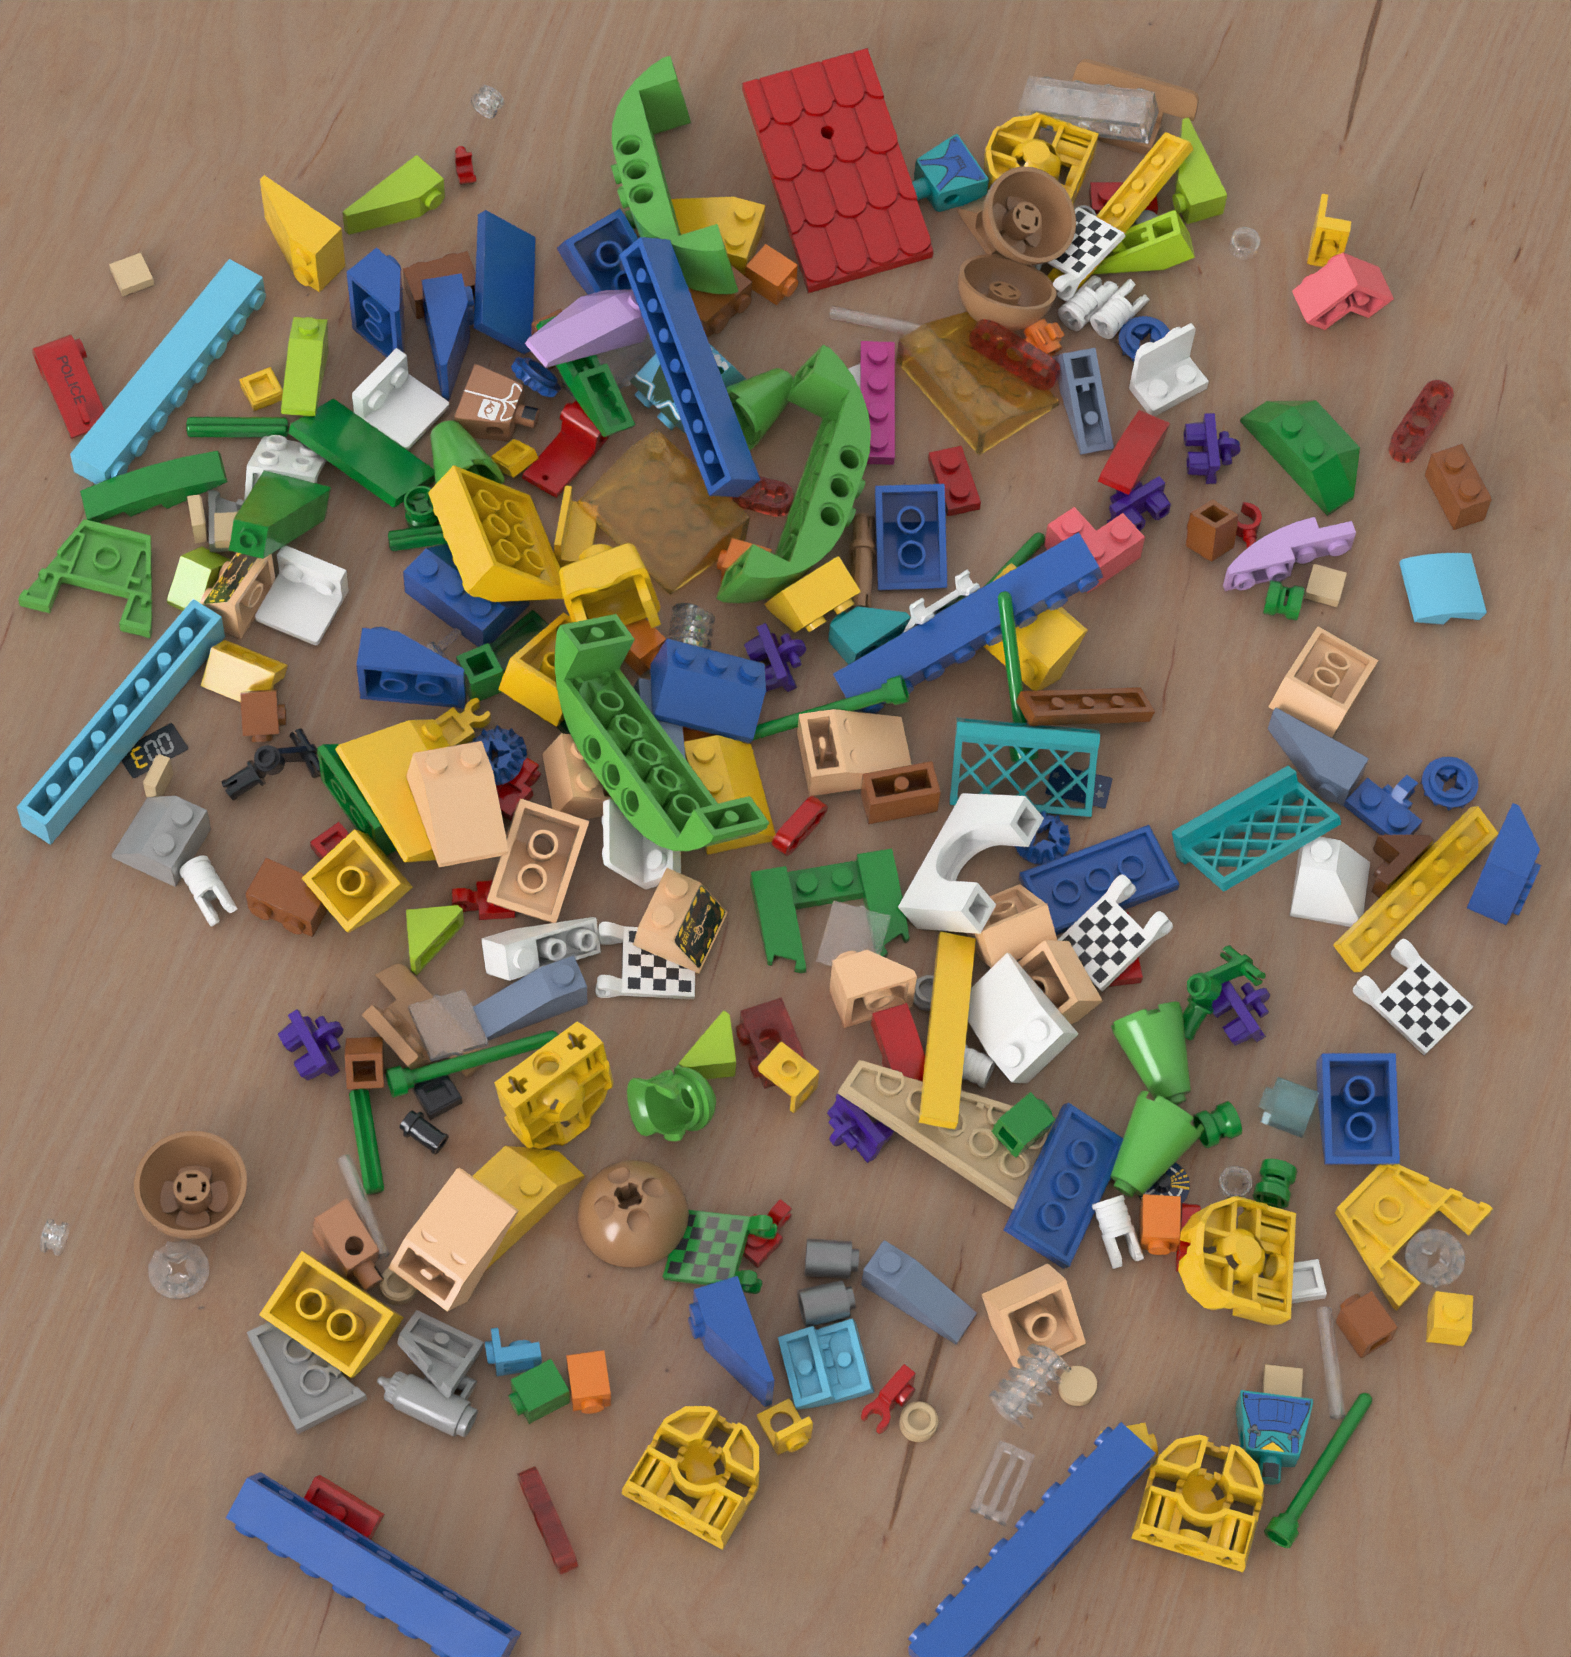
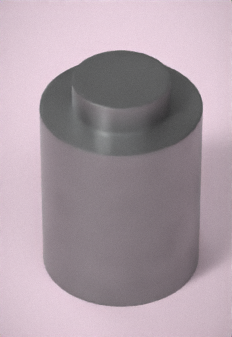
M807 1238L805 1276L850 1279L851 1271L858 1272L859 1249H852V1241Z
M843 1281L797 1290L799 1309L805 1327L850 1318V1310L856 1309L852 1287H845Z

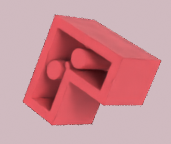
M1344 252L1330 258L1323 268L1315 274L1305 277L1302 283L1292 290L1306 323L1323 330L1329 328L1350 311L1370 318L1394 300L1378 266Z
M1073 507L1047 525L1044 542L1047 550L1079 532L1095 558L1103 578L1099 579L1097 586L1087 591V593L1141 558L1145 536L1124 513L1096 531L1081 513Z

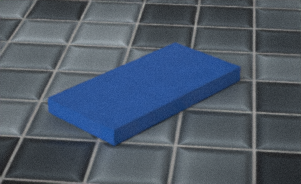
M485 210L478 214L474 329L522 354H526L531 351L525 343L532 336L531 323L533 322L536 237Z
M1150 825L1019 873V880L1022 886L1048 905L1056 935L1066 932L1108 891L1112 882L1119 875H1125L1136 888L1135 893L1130 898L1118 904L1123 910L1176 891L1180 885Z
M1069 1102L1063 1104L1005 1225L1004 1231L1061 1268L1070 1267L1095 1213L1092 1204L1100 1202L1110 1181L1123 1138Z

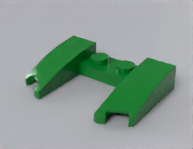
M892 848L857 854L856 861L787 872L786 866L751 872L750 887L767 965L772 966L774 957L779 956L796 961L794 972L806 973V963L796 915L797 909L863 899L876 954L887 957L888 952L884 946L899 935H901L905 943L909 941L907 919L898 908L903 897Z

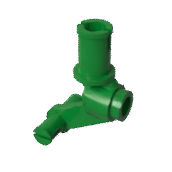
M1231 945L1225 946L1222 949L1225 952L1220 953V957L1228 963L1205 973L1194 974L1187 981V991L1190 995L1187 998L1189 1003L1183 1012L1185 1038L1188 1040L1194 1039L1207 1014L1213 1013L1212 1001L1219 997L1222 983L1245 976L1255 986H1258L1263 982L1261 979L1266 977L1264 972L1253 965L1252 958L1246 954L1241 955Z

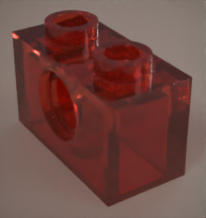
M782 997L740 1011L739 1025H736L735 1029L741 1046L747 1045L751 1057L748 1058L751 1073L754 1079L760 1077L764 1089L775 1086L776 1084L758 1071L760 1063L774 1049L763 1047L761 1045L763 1041L772 1040L777 1044L783 1042L806 1060Z

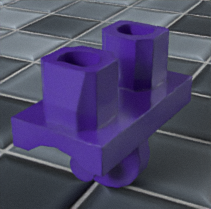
M1215 413L1204 414L1203 422L1185 424L1183 432L1184 445L1202 446V452H1188L1186 458L1187 474L1205 475L1206 484H1216V471L1220 469V459H1222L1223 465L1232 464V457H1235L1241 451L1240 442L1237 439L1229 438V432L1227 431L1220 432L1219 439H1217Z
M1158 476L1145 485H1142L1141 481H1139L1129 495L1116 490L1117 493L1110 496L1113 504L1109 506L1111 518L1107 520V523L1124 513L1137 529L1141 531L1146 521L1140 515L1143 512L1148 511L1155 520H1160L1170 513L1171 503L1164 494L1165 482Z
M766 623L756 627L759 635L746 642L744 646L752 661L760 662L769 657L771 664L765 667L766 692L781 686L787 692L796 689L797 686L787 662L790 661L792 668L802 665L799 657L807 650L804 641L799 639L792 640L790 634L786 633L780 637L782 645H780L775 633L770 632Z
M1230 981L1222 983L1219 997L1212 1001L1213 1014L1218 1018L1234 1008L1239 1017L1222 1027L1234 1046L1252 1037L1256 1042L1265 1038L1266 1036L1250 1011L1255 1009L1260 1018L1269 1013L1264 1005L1270 997L1267 988L1255 990L1251 983L1248 982L1241 987L1246 996L1242 1000Z
M298 1009L290 1013L288 1017L291 1023L280 1031L278 1036L282 1044L290 1052H294L305 1045L308 1053L294 1061L300 1076L310 1080L322 1073L331 1077L338 1073L340 1069L326 1045L329 1046L331 1052L341 1048L337 1039L343 1034L344 1029L340 1022L328 1023L324 1016H320L315 1020L317 1029L309 1016L303 1017Z
M837 1093L835 1097L836 1102L827 1112L831 1118L828 1123L835 1130L829 1138L830 1142L834 1146H839L845 1142L851 1151L856 1149L867 1163L876 1159L882 1146L890 1140L894 1130L879 1120L872 1122L867 1116V1112Z

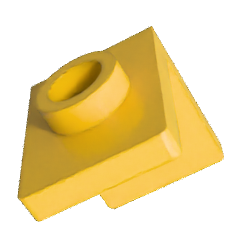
M780 1042L758 1066L760 1073L791 1096L790 1111L793 1113L803 1105L818 1087L819 1070L783 1042Z
M786 1399L757 1414L756 1418L777 1456L786 1451H797L809 1442V1439H811L813 1422L810 1416L801 1419L790 1399ZM780 1413L788 1415L792 1419L793 1424L779 1432H775L770 1424L771 1419Z

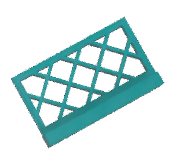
M957 717L949 805H956L959 799L957 797L958 785L971 774L983 788L978 794L987 793L994 795L990 789L1006 777L1018 791L1014 796H1026L1039 813L1045 810L1046 813L1092 817L1097 755L1100 744L1099 730L1051 725L1030 726L1027 723ZM962 742L978 743L986 755L970 767L961 756ZM984 744H992L996 746L989 751V749ZM1003 746H1013L1022 757L1005 770L993 754ZM1020 747L1032 749L1025 754ZM1039 749H1049L1057 761L1041 773L1029 757ZM1055 750L1068 752H1066L1063 756L1060 757ZM1074 752L1090 753L1089 766L1078 776L1064 762ZM990 758L1002 774L986 786L974 770ZM1026 761L1038 776L1021 789L1010 776V773ZM960 763H962L967 770L959 776ZM1061 764L1073 780L1057 792L1045 776ZM1088 774L1087 787H1085L1080 780ZM1042 780L1054 795L1044 804H1034L1026 795V792ZM1076 783L1086 793L1084 808L1069 807L1061 797ZM1058 799L1063 806L1051 804Z
M1288 765L1171 832L1176 857L1184 865L1191 862L1224 892L1341 825V820L1338 814L1298 782L1297 772ZM1299 799L1304 801L1303 806H1290V804ZM1269 816H1275L1274 822H1260ZM1282 816H1300L1299 823H1281ZM1307 816L1324 818L1319 823H1306ZM1241 832H1246L1244 839H1231ZM1253 832L1271 833L1269 840L1252 839ZM1278 833H1296V836L1289 840H1276ZM1211 849H1217L1215 856H1201ZM1224 849L1241 850L1240 857L1222 855ZM1249 850H1267L1260 857H1247ZM1219 867H1237V870L1225 877L1218 872Z

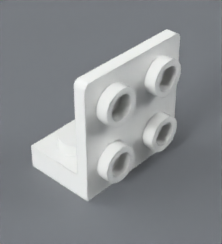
M1192 323L1182 328L1176 327L1170 330L1164 338L1154 343L1147 342L1136 352L1129 390L1146 412L1152 416H1157L1207 389L1209 381L1190 358L1196 330Z
M397 348L352 393L354 413L406 450H409L449 409V402L408 374L407 355Z
M280 435L263 436L247 464L244 501L264 470L317 483V478L327 460L301 442L287 440Z
M285 545L281 547L277 554L279 574L255 614V619L266 626L310 644L318 645L349 591L347 572L343 568Z
M608 799L603 801L602 825L604 847L602 849V857L605 866L645 890L658 886L666 868L681 873V851H673L650 841L628 821L614 800Z

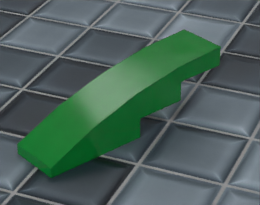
M554 317L540 321L536 325L537 330L541 329ZM596 354L556 365L568 388L603 437L635 426L608 364L601 365Z
M212 451L146 466L83 489L80 493L87 520L100 523L122 512L132 517L159 504L168 509L188 500L187 496L200 495L228 481L220 452Z

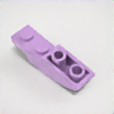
M1315 517L1292 523L1264 536L1241 553L1227 568L1223 583L1224 590H1246L1255 584L1270 582V580L1280 582L1291 576L1293 565L1296 562L1305 564L1318 557L1326 555L1339 556L1346 553L1348 550H1351L1356 535L1352 521L1319 528Z

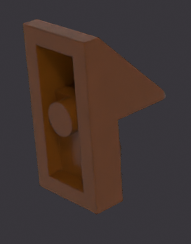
M1379 835L1373 851L1384 862L1373 874L1376 880L1371 892L1380 898L1432 846L1434 839L1429 835Z

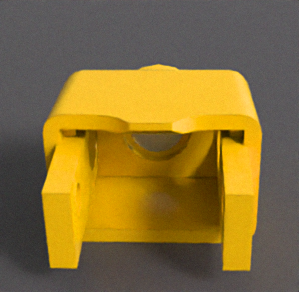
M625 543L614 548L605 544L592 545L580 554L578 561L565 565L559 570L563 599L572 623L617 614L624 625L644 618H648L651 628L661 625L658 616L661 608L648 571L637 548L633 544Z

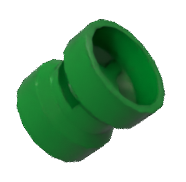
M415 486L405 494V518L409 528L439 523L428 494L431 490L430 487Z
M1270 580L1263 614L1271 616L1277 613L1283 614L1286 619L1297 621L1305 587L1297 585L1285 587L1281 582ZM1285 596H1288L1286 606H1284Z
M1229 1101L1216 1105L1215 1110L1211 1111V1113L1203 1110L1193 1114L1194 1128L1197 1129L1200 1124L1204 1127V1132L1199 1140L1205 1148L1218 1145L1221 1138L1233 1139L1242 1135L1240 1118L1236 1109Z
M1279 1159L1263 1160L1259 1171L1261 1181L1256 1183L1253 1192L1254 1200L1279 1209L1288 1207L1291 1198L1289 1187L1295 1183L1298 1172L1297 1168Z

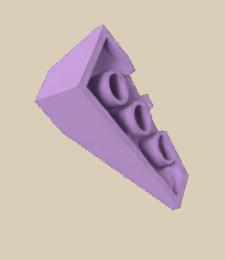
M632 289L605 290L578 298L529 337L525 344L546 368L643 342L648 334V330Z

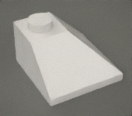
M1318 837L1301 847L1298 854L1290 916L1351 927L1364 914L1370 862L1341 840Z

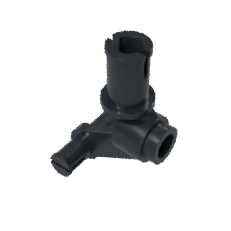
M302 728L296 729V734L291 732L289 735L296 747L275 748L271 745L262 746L255 752L254 762L252 760L247 761L248 766L226 780H222V786L224 788L227 787L225 791L234 801L256 785H265L264 777L267 774L276 775L280 773L287 762H305L312 778L319 777L320 766L317 748L315 744H310Z

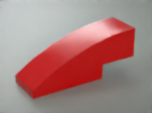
M1139 410L1115 446L1097 482L1129 495L1146 474L1152 458L1162 447L1170 423Z
M905 1003L872 1013L871 1027L883 1057V1067L902 1072L905 1077L923 1082L925 1054L908 1004Z

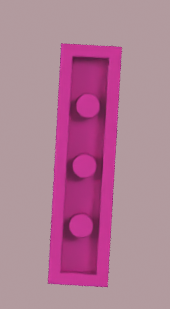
M861 341L860 390L868 410L871 429L870 453L867 464L894 465L895 342Z

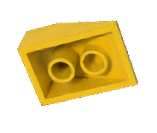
M264 175L260 179L265 219L297 281L304 286H311L320 293L346 266L342 228Z
M737 197L671 199L681 235L718 224L731 265L745 276V266L754 257L764 230L766 205Z
M564 612L510 658L498 689L556 727L565 720L556 685V635L560 625L572 623L570 616Z

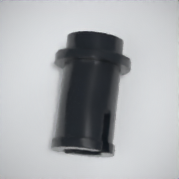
M413 1110L405 1116L399 1127L404 1131V1137L408 1138L411 1136L435 1155L444 1147L449 1138V1135L441 1132L425 1120L422 1112L416 1113Z

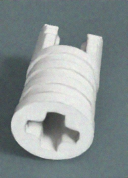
M1093 275L1076 291L1071 299L1058 309L1059 318L1069 329L1074 331L1081 330L1090 321L1091 316L1108 302L1119 286L1111 281H1106L1102 285L1101 278Z
M1128 279L1109 298L1108 302L1090 318L1093 329L1103 338L1112 339L1123 325L1132 319L1150 300L1144 294L1131 305L1124 298L1136 285L1131 279Z
M208 856L195 857L180 868L179 873L189 886V890L194 895L196 903L210 926H214L220 921L217 912L210 903L211 900L218 898L222 907L229 913L238 909L218 874L215 873V869L211 865Z
M965 1045L962 1079H967L969 1082L977 1083L979 1087L985 1088L996 1063L986 1054L979 1053L977 1050L970 1049Z
M1124 1195L1092 1204L1113 1269L1122 1266V1256L1115 1237L1123 1234L1129 1253L1134 1261L1144 1259L1134 1225L1131 1224V1217L1127 1212L1128 1208L1124 1202Z

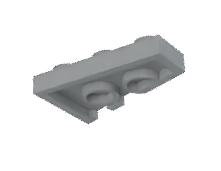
M270 1322L247 1332L248 1339L297 1434L367 1400L366 1394L347 1380L339 1369Z

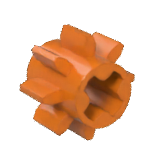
M1041 319L1023 332L1027 338L1024 339L1025 342L1021 345L1029 358L1038 356L1041 361H1044L1063 348L1060 341L1065 335L1057 322L1048 324L1045 319Z

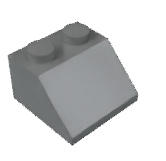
M178 796L147 797L113 851L112 858L176 887L181 879L180 868L194 858L211 830L208 812L206 809Z

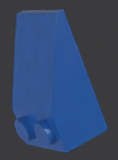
M621 208L565 240L557 247L573 277L588 295L605 290L632 289L619 254L639 238Z
M462 273L421 280L425 324L441 397L447 401H450L470 341V325H474L473 293L471 286H464Z
M945 484L875 486L878 590L947 588Z
M385 627L362 628L356 665L360 699L465 709L467 703L465 672L462 667L398 631H391Z
M1322 1053L1316 1060L1324 1164L1399 1165L1396 1053Z
M738 1276L694 1289L693 1303L689 1304L691 1317H688L694 1339L701 1338L704 1349L764 1407L772 1405L775 1380Z

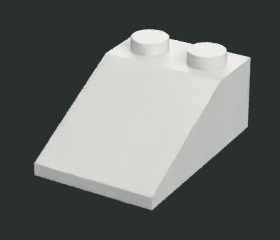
M1006 953L971 988L968 1022L988 1055L1012 1083H1029L1078 1035V1032L1010 953Z

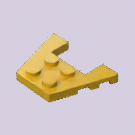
M1378 1165L1337 1207L1335 1214L1389 1303L1397 1311L1417 1291L1421 1283L1398 1264L1393 1257L1438 1211H1441L1469 1236L1490 1215L1493 1208L1480 1201L1478 1204L1462 1196L1463 1193L1453 1188L1447 1190L1428 1181V1177L1402 1165Z

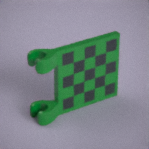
M688 1210L689 1217L686 1231L680 1243L668 1256L662 1276L664 1280L709 1285L738 1276L743 1292L758 1294L762 1287V1280L757 1278L756 1272L752 1270L739 1271L749 1234L765 1239L775 1238L778 1226L773 1224V1219L767 1215L749 1217Z

